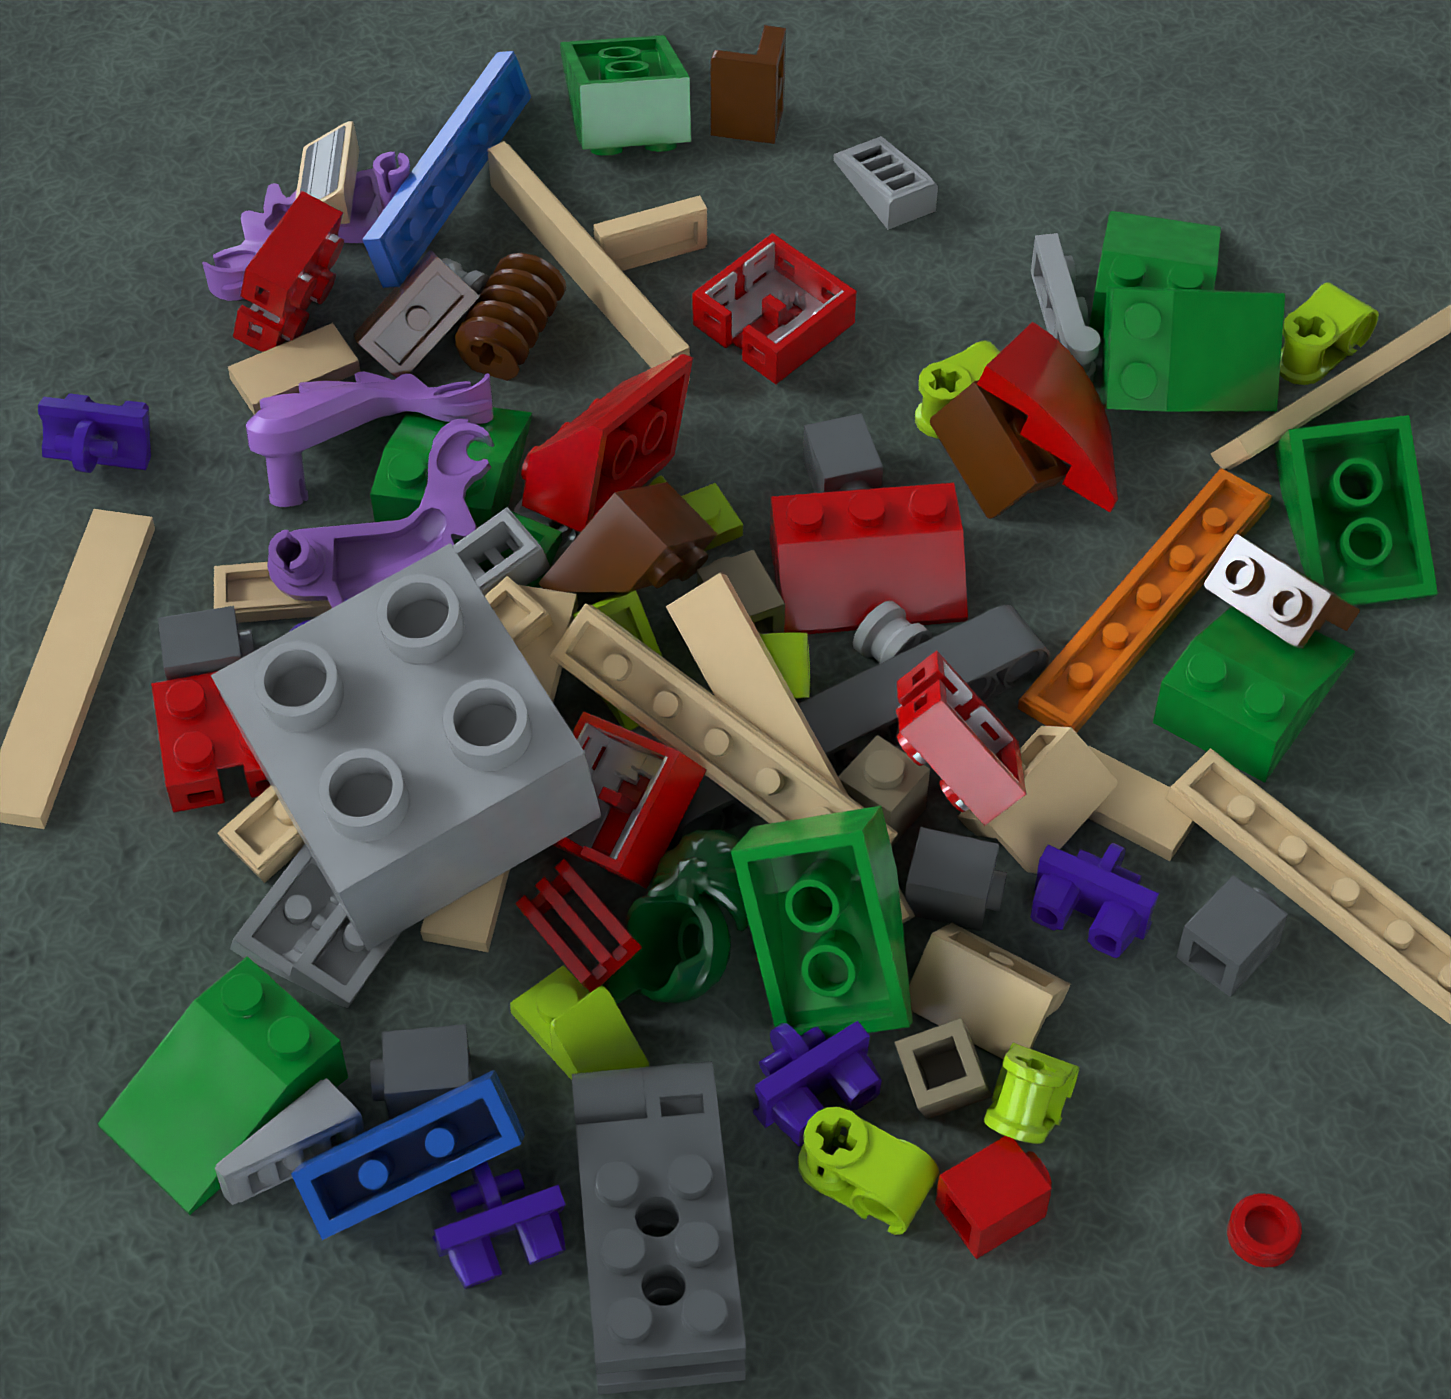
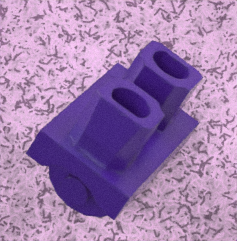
M71 393L65 399L43 397L39 402L38 414L43 425L42 457L72 461L75 471L91 473L96 464L140 470L147 469L151 458V428L149 406L146 403L126 400L120 406L95 403L87 395Z
M1111 843L1103 858L1082 849L1077 857L1051 845H1047L1039 859L1034 888L1035 896L1030 918L1033 922L1055 931L1063 930L1074 909L1093 917L1095 920L1089 929L1087 941L1094 949L1113 958H1118L1135 937L1144 940L1152 924L1151 916L1159 893L1139 885L1142 876L1121 867L1126 848Z
M858 1020L827 1040L817 1026L802 1035H799L787 1023H782L772 1029L770 1041L775 1052L759 1061V1066L767 1078L755 1084V1093L759 1101V1107L753 1110V1114L764 1128L775 1122L798 1146H802L808 1120L816 1112L825 1109L815 1096L832 1086L850 1111L858 1110L877 1098L880 1094L882 1079L873 1062L867 1056L870 1035Z
M485 1161L471 1168L475 1184L450 1193L457 1213L481 1204L484 1212L435 1229V1235L432 1236L439 1257L448 1255L451 1267L463 1287L467 1289L502 1275L490 1240L501 1234L516 1230L528 1266L564 1253L566 1247L559 1213L562 1212L566 1204L559 1185L502 1205L501 1197L525 1189L522 1176L517 1168L493 1177L489 1165Z

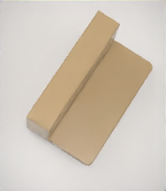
M1040 726L1020 748L1026 795L985 826L970 809L958 815V819L975 835L997 838L1028 873L1037 874L1039 859L1047 845L1061 849L1117 786V779L1072 727Z
M951 923L931 934L909 984L912 1012L939 1026L962 1018L970 1032L973 1043L1004 1060L1005 1054L1008 1053L1012 1043L1032 1049L1046 1017L1058 1010L1071 984Z

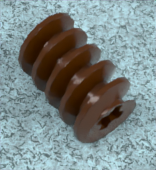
M525 253L509 254L499 261L493 272L494 274L490 276L484 290L479 294L480 297L470 309L465 322L461 324L455 335L456 348L459 355L470 369L482 374L489 373L492 377L506 381L517 376L520 371L519 365L524 364L530 353L529 349L534 347L539 338V333L543 331L548 323V317L552 316L555 311L557 301L561 300L567 290L566 281L558 269L538 256Z

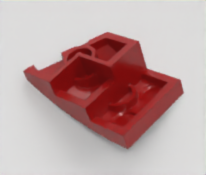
M1032 322L985 366L977 385L1028 415L1020 435L1071 465L1062 483L1064 486L1106 511L1111 512L1118 501L1111 426L1104 405L1092 381L1069 350L1053 335Z

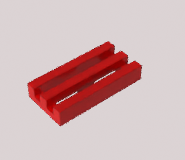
M563 859L554 867L560 875L552 882L543 877L535 885L540 893L534 899L530 900L524 895L515 904L579 982L592 992L607 981L642 946L580 874ZM571 889L577 893L619 942L620 945L612 953L608 951L563 898ZM551 907L556 910L599 961L600 964L592 971L544 915Z

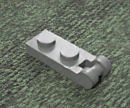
M1058 233L1035 235L1031 275L1047 331L1069 350L1093 382L1096 372V364L1093 360L1096 359L1099 353L1100 336L1096 330L1088 327V308L1085 298L1076 297L1074 290L1076 286V269L1073 257L1071 255L1064 256Z

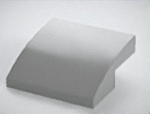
M304 844L233 938L230 950L243 958L248 956L255 964L339 1006L348 1008L402 932L367 951L310 851Z

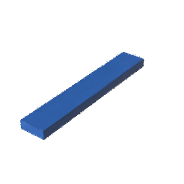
M514 51L497 52L362 239L383 288L400 287L487 162L488 148L501 142L530 100L531 94Z

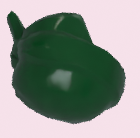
M697 829L694 832L683 835L676 847L666 851L659 860L657 873L652 879V888L648 891L647 896L674 895L677 901L698 906L699 894H704L725 907L736 921L737 930L744 931L748 927L749 922L731 850L740 840L734 835L718 829Z
M699 894L698 906L677 901L674 895L642 896L634 900L627 914L625 928L642 948L604 983L609 984L607 990L610 992L616 1005H619L623 1000L634 994L646 995L655 1002L673 1004L695 1000L705 994L720 980L731 953V935L717 903L704 894Z

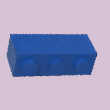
M493 1070L301 1162L291 1175L321 1239L324 1240L521 1145L525 1132L496 1071Z

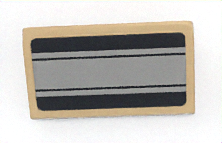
M348 121L303 147L296 193L297 198L301 191H304L343 212L341 224L350 223L359 158V146L353 121Z

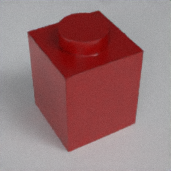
M1004 1136L940 1174L935 1204L973 1256L978 1259L1046 1217L1052 1191V1181L1044 1163L1034 1152H1024L1015 1139Z

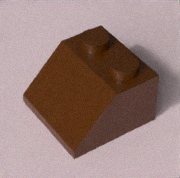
M668 482L615 492L538 584L543 589L561 592H630L652 585L658 589L670 580L679 578L683 582L693 576L697 569H700L707 561L709 555L704 549L718 534Z

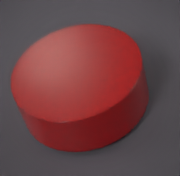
M1266 1193L1249 1195L1240 1200L1232 1210L1227 1226L1228 1240L1235 1253L1244 1261L1259 1267H1275L1288 1261L1294 1255L1302 1235L1301 1221L1295 1209L1282 1198Z

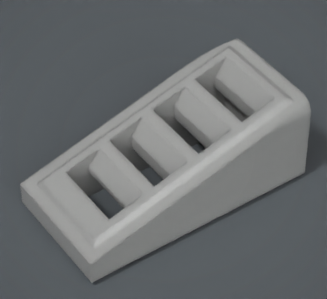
M882 136L834 154V162L887 230L936 211L937 184L923 169ZM875 153L878 154V156L870 158L863 162L858 161L859 159L865 158ZM887 165V166L882 167V168H880V169H877V170H875V171H872V172L870 171V170L876 169V168H878V167Z
M508 507L453 545L484 596L506 576L516 584L526 586L551 568L543 548ZM510 548L513 554L504 559L500 553ZM488 559L494 568L485 573L478 564Z
M327 1078L321 1079L216 1164L215 1170L223 1196L231 1205H234L292 1179L291 1173L301 1162L364 1133L365 1130L360 1112Z

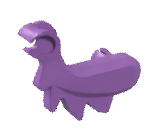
M387 152L379 155L374 160L372 169L357 172L350 223L340 224L338 236L344 239V243H363L362 239L410 174V162L404 153H399L397 157L399 168L396 166L395 152ZM273 183L268 185L263 207L264 213L249 210L241 214V223L245 236L242 244L214 254L215 266L202 262L208 287L213 295L228 301L243 299L240 295L245 268L296 199L297 190L290 197L286 198L282 194L279 184Z
M362 371L355 374L356 382L298 383L299 393L280 394L261 399V410L248 420L246 432L250 450L266 458L270 503L278 507H290L302 504L303 500L307 501L309 496L305 484L302 452L376 418L412 411L446 422L460 418L469 419V423L475 424L491 421L493 419V406L489 373L485 374V377L473 386H471L470 381H464L439 387H427L410 373L402 374L395 380H391L377 374Z
M462 418L452 420L440 429L433 439L432 448L429 453L428 484L419 508L407 518L395 521L298 529L291 532L289 530H282L271 539L268 547L267 567L271 580L282 593L295 600H329L331 607L334 608L343 603L345 599L354 597L450 543L453 546L455 539L461 540L477 529L465 502L466 490L475 481L481 479L491 469V466L487 459H482L481 461L472 460L468 456V447L474 441L483 442L493 447L494 443L489 433L483 427L475 423H469V419Z

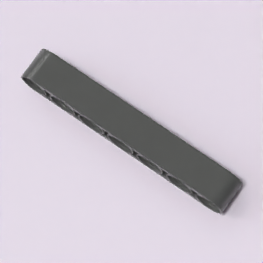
M1001 605L831 687L798 705L838 776L877 735L895 747L900 745L897 739V734L900 732L896 709L901 704L897 698V681L936 650L983 702L1015 687L1016 685L1013 681L1029 673L1034 677L1039 675L1050 660V651L1011 605ZM704 775L671 841L676 847L683 835L694 832L697 829H718L726 832L746 822L747 820L744 816L753 811Z

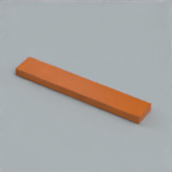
M1220 468L1019 699L1018 709L1046 726L1072 727L1077 733L1202 587L1234 535L1238 534L1244 537L1270 507L1272 495Z

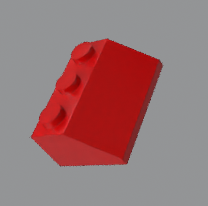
M680 354L620 383L601 399H595L589 408L572 422L564 423L559 431L541 446L533 447L527 454L521 470V477L525 480L522 506L581 533L615 492L642 487L661 471L675 455L693 357Z
M954 483L771 496L770 545L776 588L785 603L784 633L816 634L857 630L866 616L886 601H894L906 612V620L911 624L929 625L968 621L964 534Z

